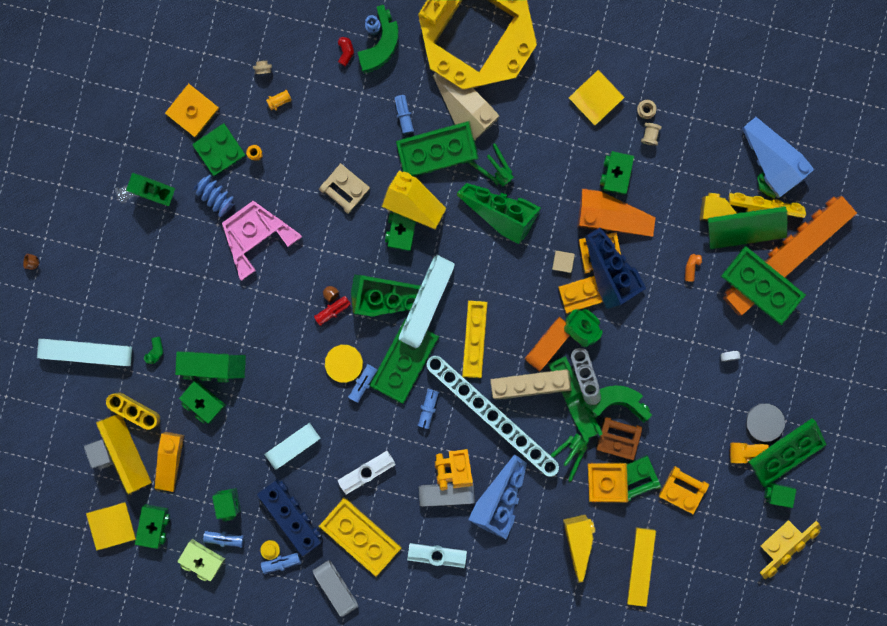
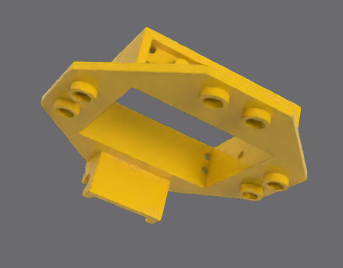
M463 0L426 1L418 16L430 69L462 90L516 78L537 46L527 0H488L514 18L478 72L435 44Z

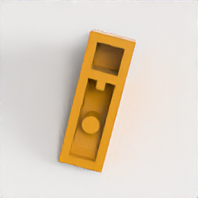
M169 432L161 434L157 455L155 489L174 492L184 435Z

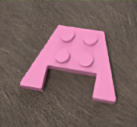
M255 201L250 202L222 223L240 280H244L256 271L245 256V253L274 232H278L288 247L302 238L301 234Z

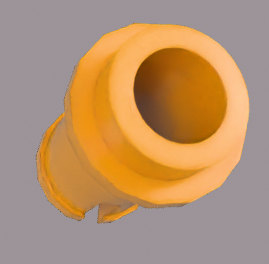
M287 90L273 97L268 96L269 99L266 100L271 110H277V107L292 101Z
M251 145L248 147L246 153L249 159L258 161L262 158V150L259 146ZM257 151V155L253 156V152Z

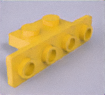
M729 193L728 196L730 205L746 207V212L786 206L787 215L802 218L806 216L804 206L799 203H783L777 199L766 200L760 196L750 197L742 193Z
M789 520L761 545V548L773 559L760 572L761 576L764 579L773 577L778 571L777 568L782 564H787L792 559L791 556L796 551L800 552L810 538L814 539L819 535L820 524L815 521L803 533Z

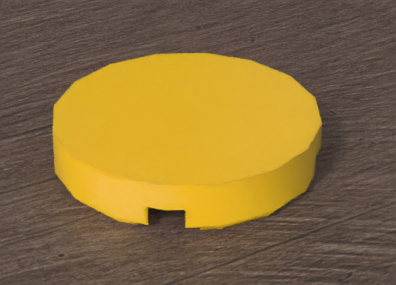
M339 345L328 352L325 358V368L327 374L333 380L347 383L360 375L363 368V359L356 348L350 345Z

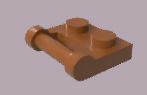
M605 416L601 429L603 435L599 436L596 450L634 460L642 426L627 425L613 421ZM610 427L633 434V439L610 434L608 429Z

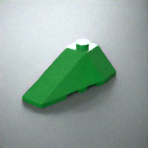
M468 183L457 192V196L502 236L518 244L526 237L541 210L539 206L525 199L518 198V200L507 198V194L504 193L496 195L490 193L489 189Z
M354 274L351 290L353 313L373 317L411 310L421 286Z

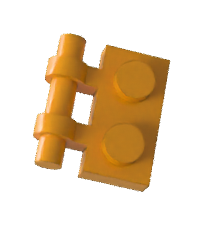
M468 449L449 451V458L445 459L443 454L436 455L435 468L438 471L437 483L440 485V490H447L448 482H453V488L473 486ZM451 467V473H446L445 468Z

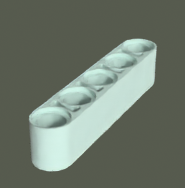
M439 255L433 258L401 330L399 341L414 348L419 347L454 268L453 262Z
M38 339L37 358L131 366L132 347Z

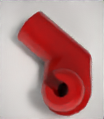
M341 37L338 40V45L341 47L343 54L338 63L346 67L354 54V48L349 38Z

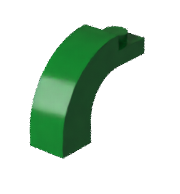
M384 5L377 6L382 25L380 41L370 49L357 52L363 74L375 71L385 65L393 56L398 44L397 21L389 23V21H392L389 9L385 10Z
M625 386L604 387L600 389L601 399L597 404L590 405L584 402L581 405L595 419L605 408L611 405H621L628 408L643 423L652 416L649 407L644 403L640 404L638 402L643 396L639 392Z

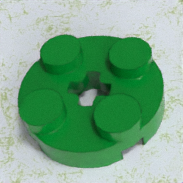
M575 309L567 316L564 330L574 340L579 342L581 346L587 347L592 345L602 336V329L600 330L599 328L600 321L592 312L585 309L583 311Z

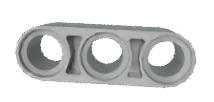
M577 348L572 352L571 359L583 398L587 404L595 405L601 399L596 376L588 352L583 348ZM580 358H584L581 362L577 361ZM584 375H590L588 378H582ZM595 391L593 395H588V392Z
M474 483L473 486L453 488V484H447L448 489L444 491L440 490L439 484L419 486V505L439 506L475 503Z
M330 560L313 570L314 576L341 617L359 607Z

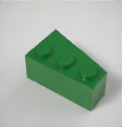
M177 352L175 375H183L182 379L192 380L194 376H198L202 381H211V378H217V382H229V379L245 378L246 355Z

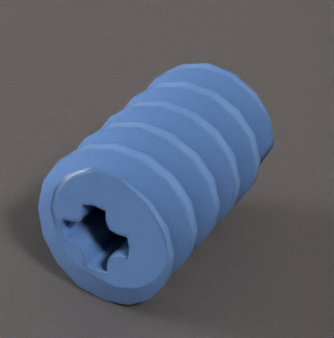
M208 175L194 187L193 191L197 190L196 195H202V201L208 200L207 205L209 207L213 206L212 210L214 212L219 211L218 216L222 217L234 206V203H231L234 197L226 198L228 191L221 193L223 186L221 185L216 188L217 181L210 182L212 176Z

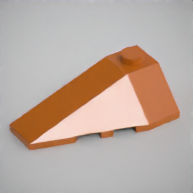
M582 189L577 227L601 228L604 231L653 237L655 217L602 191Z

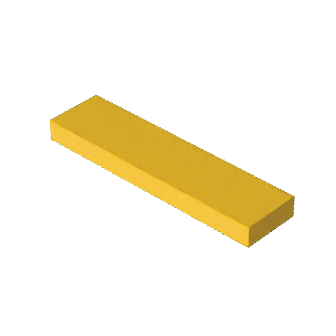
M468 300L462 377L482 378L487 302Z
M636 527L627 597L628 605L647 607L656 530Z

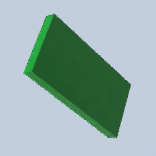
M470 121L396 141L403 172H407L413 177L479 159Z
M786 206L708 218L710 249L787 238Z
M744 246L720 276L779 325L785 322L806 296L746 246Z
M406 318L370 384V387L402 404L439 337L427 330L418 348L399 341V335Z
M811 418L748 462L764 488L827 444L816 421Z

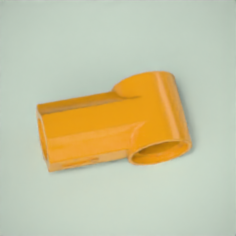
M730 443V463H747V461H750L766 450L768 445Z

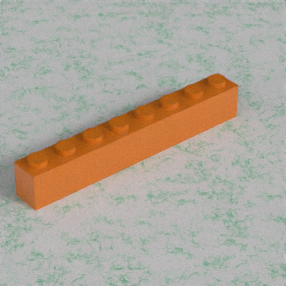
M833 196L825 203L827 206L822 211L818 209L811 215L813 219L808 223H802L797 228L798 232L794 236L790 234L782 241L784 244L779 249L775 247L768 253L770 257L765 262L783 277H786L857 214L843 196L837 198ZM733 286L725 291L727 295L723 299L737 315H743L754 305Z

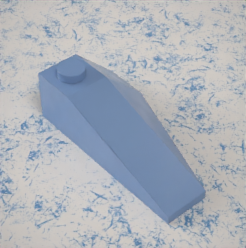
M757 117L742 128L751 149L757 155L758 166H761L765 173L764 179L767 185L778 198L814 170L799 151Z
M516 455L510 459L476 502L469 521L503 539H507L515 520L513 511L515 504L519 502L517 493L518 488L523 484L527 466L525 461Z

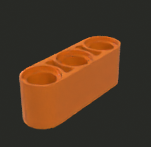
M558 317L524 359L539 372L570 336L564 330L566 321Z

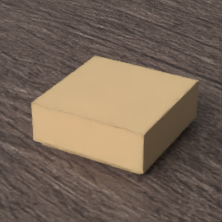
M555 251L552 270L571 273L575 254Z

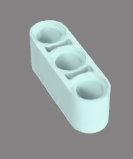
M308 423L264 455L276 470L318 441L320 436L313 426Z

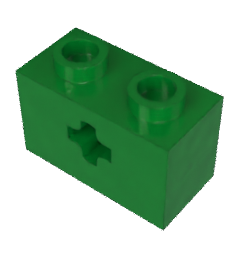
M613 151L609 153V156L606 155L604 160V167H607L606 173L602 174L600 179V185L603 186L602 191L621 195L627 194L634 156ZM617 168L618 172L621 173V175H618L615 178L614 173H612V171H614Z
M132 173L126 191L169 206L175 188Z
M390 212L388 224H391V230L386 232L385 243H388L389 248L411 251L416 221L398 213ZM401 224L406 229V232L398 235V231L395 229L399 228Z
M197 380L193 381L179 398L182 401L181 405L188 411L193 410L197 414L195 417L202 423H211L226 406ZM203 399V404L205 405V407H199V402L197 400Z
M237 488L218 491L212 496L216 519L222 518V521L232 520L241 511Z
M148 504L142 506L135 545L158 549L161 547V544L165 543L166 533H164L165 525L168 526L170 514H167L168 508ZM152 523H155L154 526L157 527L154 531H152L153 527L150 526Z

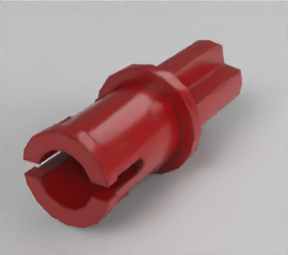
M344 296L332 305L328 304V307L314 315V318L322 326L331 318H336L337 314L348 308L351 303Z

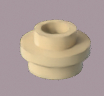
M258 61L253 66L255 74L270 73V68H272V64H268V61Z
M643 100L637 107V113L643 119H650L656 113V105L651 100ZM645 106L649 107V113L643 111Z

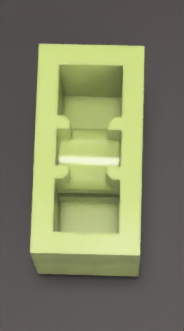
M192 539L177 562L181 564L180 566L184 570L189 572L192 570L197 573V577L201 580H209L211 582L225 558ZM200 558L203 559V561H202L203 564H202L201 566L198 565V562H199L198 560H199Z

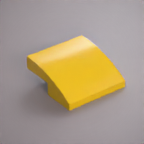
M599 70L569 97L594 125L601 121L625 98Z
M126 502L86 513L96 550L136 539Z

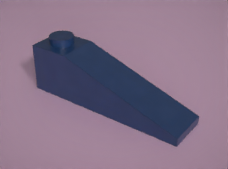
M601 228L585 236L598 292L607 309L622 305L646 289L635 267L631 268L625 261L627 258L623 254H619L615 249V244Z

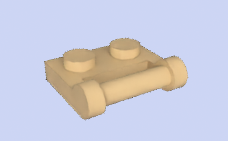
M341 163L319 188L322 193L325 192L341 205L347 214L353 210L370 189L369 186ZM333 182L353 198L350 203L330 187Z

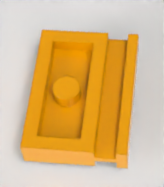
M595 276L558 287L566 313L603 302L598 292Z

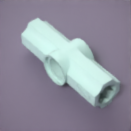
M410 543L407 560L431 563L435 566L446 565L465 568L467 551ZM439 551L443 556L441 559L435 560L432 558V553Z

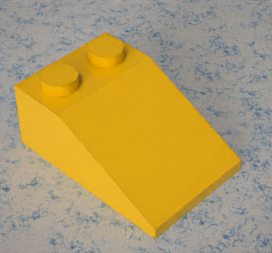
M398 171L388 187L382 205L383 208L433 229H436L446 210V207L416 177Z
M586 515L563 520L575 575L579 582L584 580L593 542L592 533H595L593 521L588 519Z

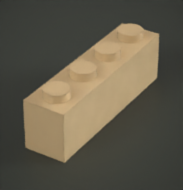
M568 370L491 379L492 395L495 400L572 391L570 371Z

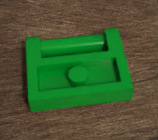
M647 455L627 464L628 485L649 476L651 478V482L628 491V501L654 488H661Z

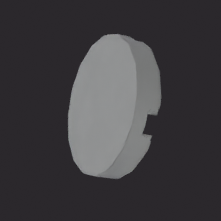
M758 404L752 407L746 417V428L749 434L763 442L778 438L785 426L782 412L771 404Z

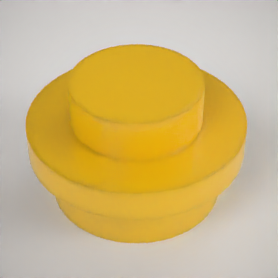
M268 540L262 544L260 551L265 559L272 560L279 555L280 547L277 542Z

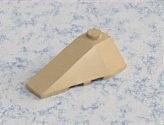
M435 73L433 75L455 125L470 121L474 141L499 119L496 111L473 88L462 90L439 74Z

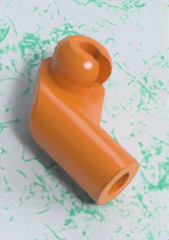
M690 255L685 267V281H694L695 265L702 263L701 255Z

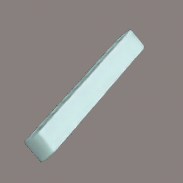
M431 356L428 359V370L547 476L557 474L559 466L555 459L439 356ZM433 359H438L441 362V367L437 370L430 367V362ZM447 372L455 374L453 382L445 381L444 375ZM461 385L469 387L470 390L467 395L459 393L458 389ZM475 398L483 399L484 404L482 407L476 408L473 406ZM494 410L498 413L496 420L491 421L487 418L489 411ZM509 423L512 425L510 433L502 432L501 428L504 424ZM519 436H524L526 438L525 445L518 446L516 439ZM533 449L540 450L539 458L533 459L530 457ZM547 462H553L555 465L554 469L550 472L544 468Z

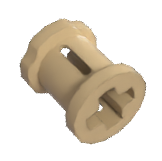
M645 123L646 130L641 143L657 146V136L662 126Z

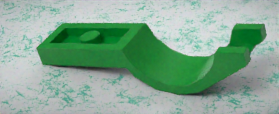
M566 356L548 364L551 372L560 370L570 371L572 391L561 393L585 443L592 436L597 434L599 436L603 435L595 418L581 406L585 400Z

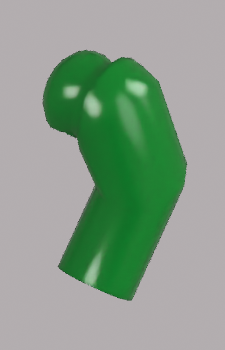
M761 172L757 178L759 190L775 199L776 194L767 185L764 179L765 173Z
M161 337L151 338L153 348L144 356V361L147 364L156 363L163 355Z

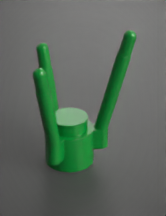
M494 143L493 147L504 166L500 168L496 161L490 155H487V158L497 170L494 174L496 177L473 161L468 163L490 178L496 185L500 184L503 187L514 178L511 174L513 171L508 167L500 150Z
M577 433L574 437L570 435L567 441L550 455L552 458L555 457L571 443L569 447L572 449V452L564 462V466H567L575 453H579L570 473L569 482L572 481L582 456L588 448L586 447L588 442L585 443L583 437Z

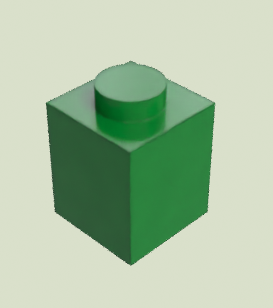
M770 483L769 487L765 489L764 497L766 502L770 504L793 508L796 489L790 486Z

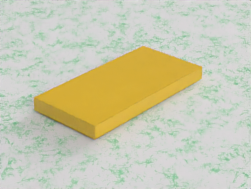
M117 414L97 422L98 429L127 493H132L152 483L123 417Z
M345 497L319 525L324 532L375 577L402 548Z

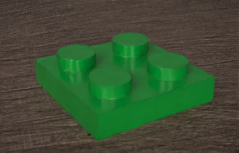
M224 123L192 144L214 177L246 156Z

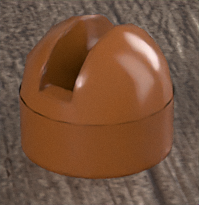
M33 254L25 255L23 260L24 269L31 270L39 266L37 256Z
M328 286L323 290V296L329 303L340 294L333 286Z

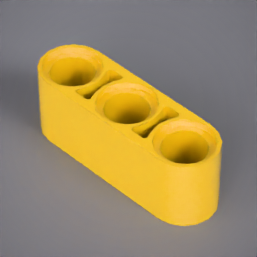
M122 393L111 394L106 399V405L111 411L144 429L150 430L160 424L161 420L158 413ZM115 396L118 397L121 401L119 407H116L113 404V398ZM131 406L137 408L136 416L130 414L129 409ZM148 415L154 418L152 426L146 422Z

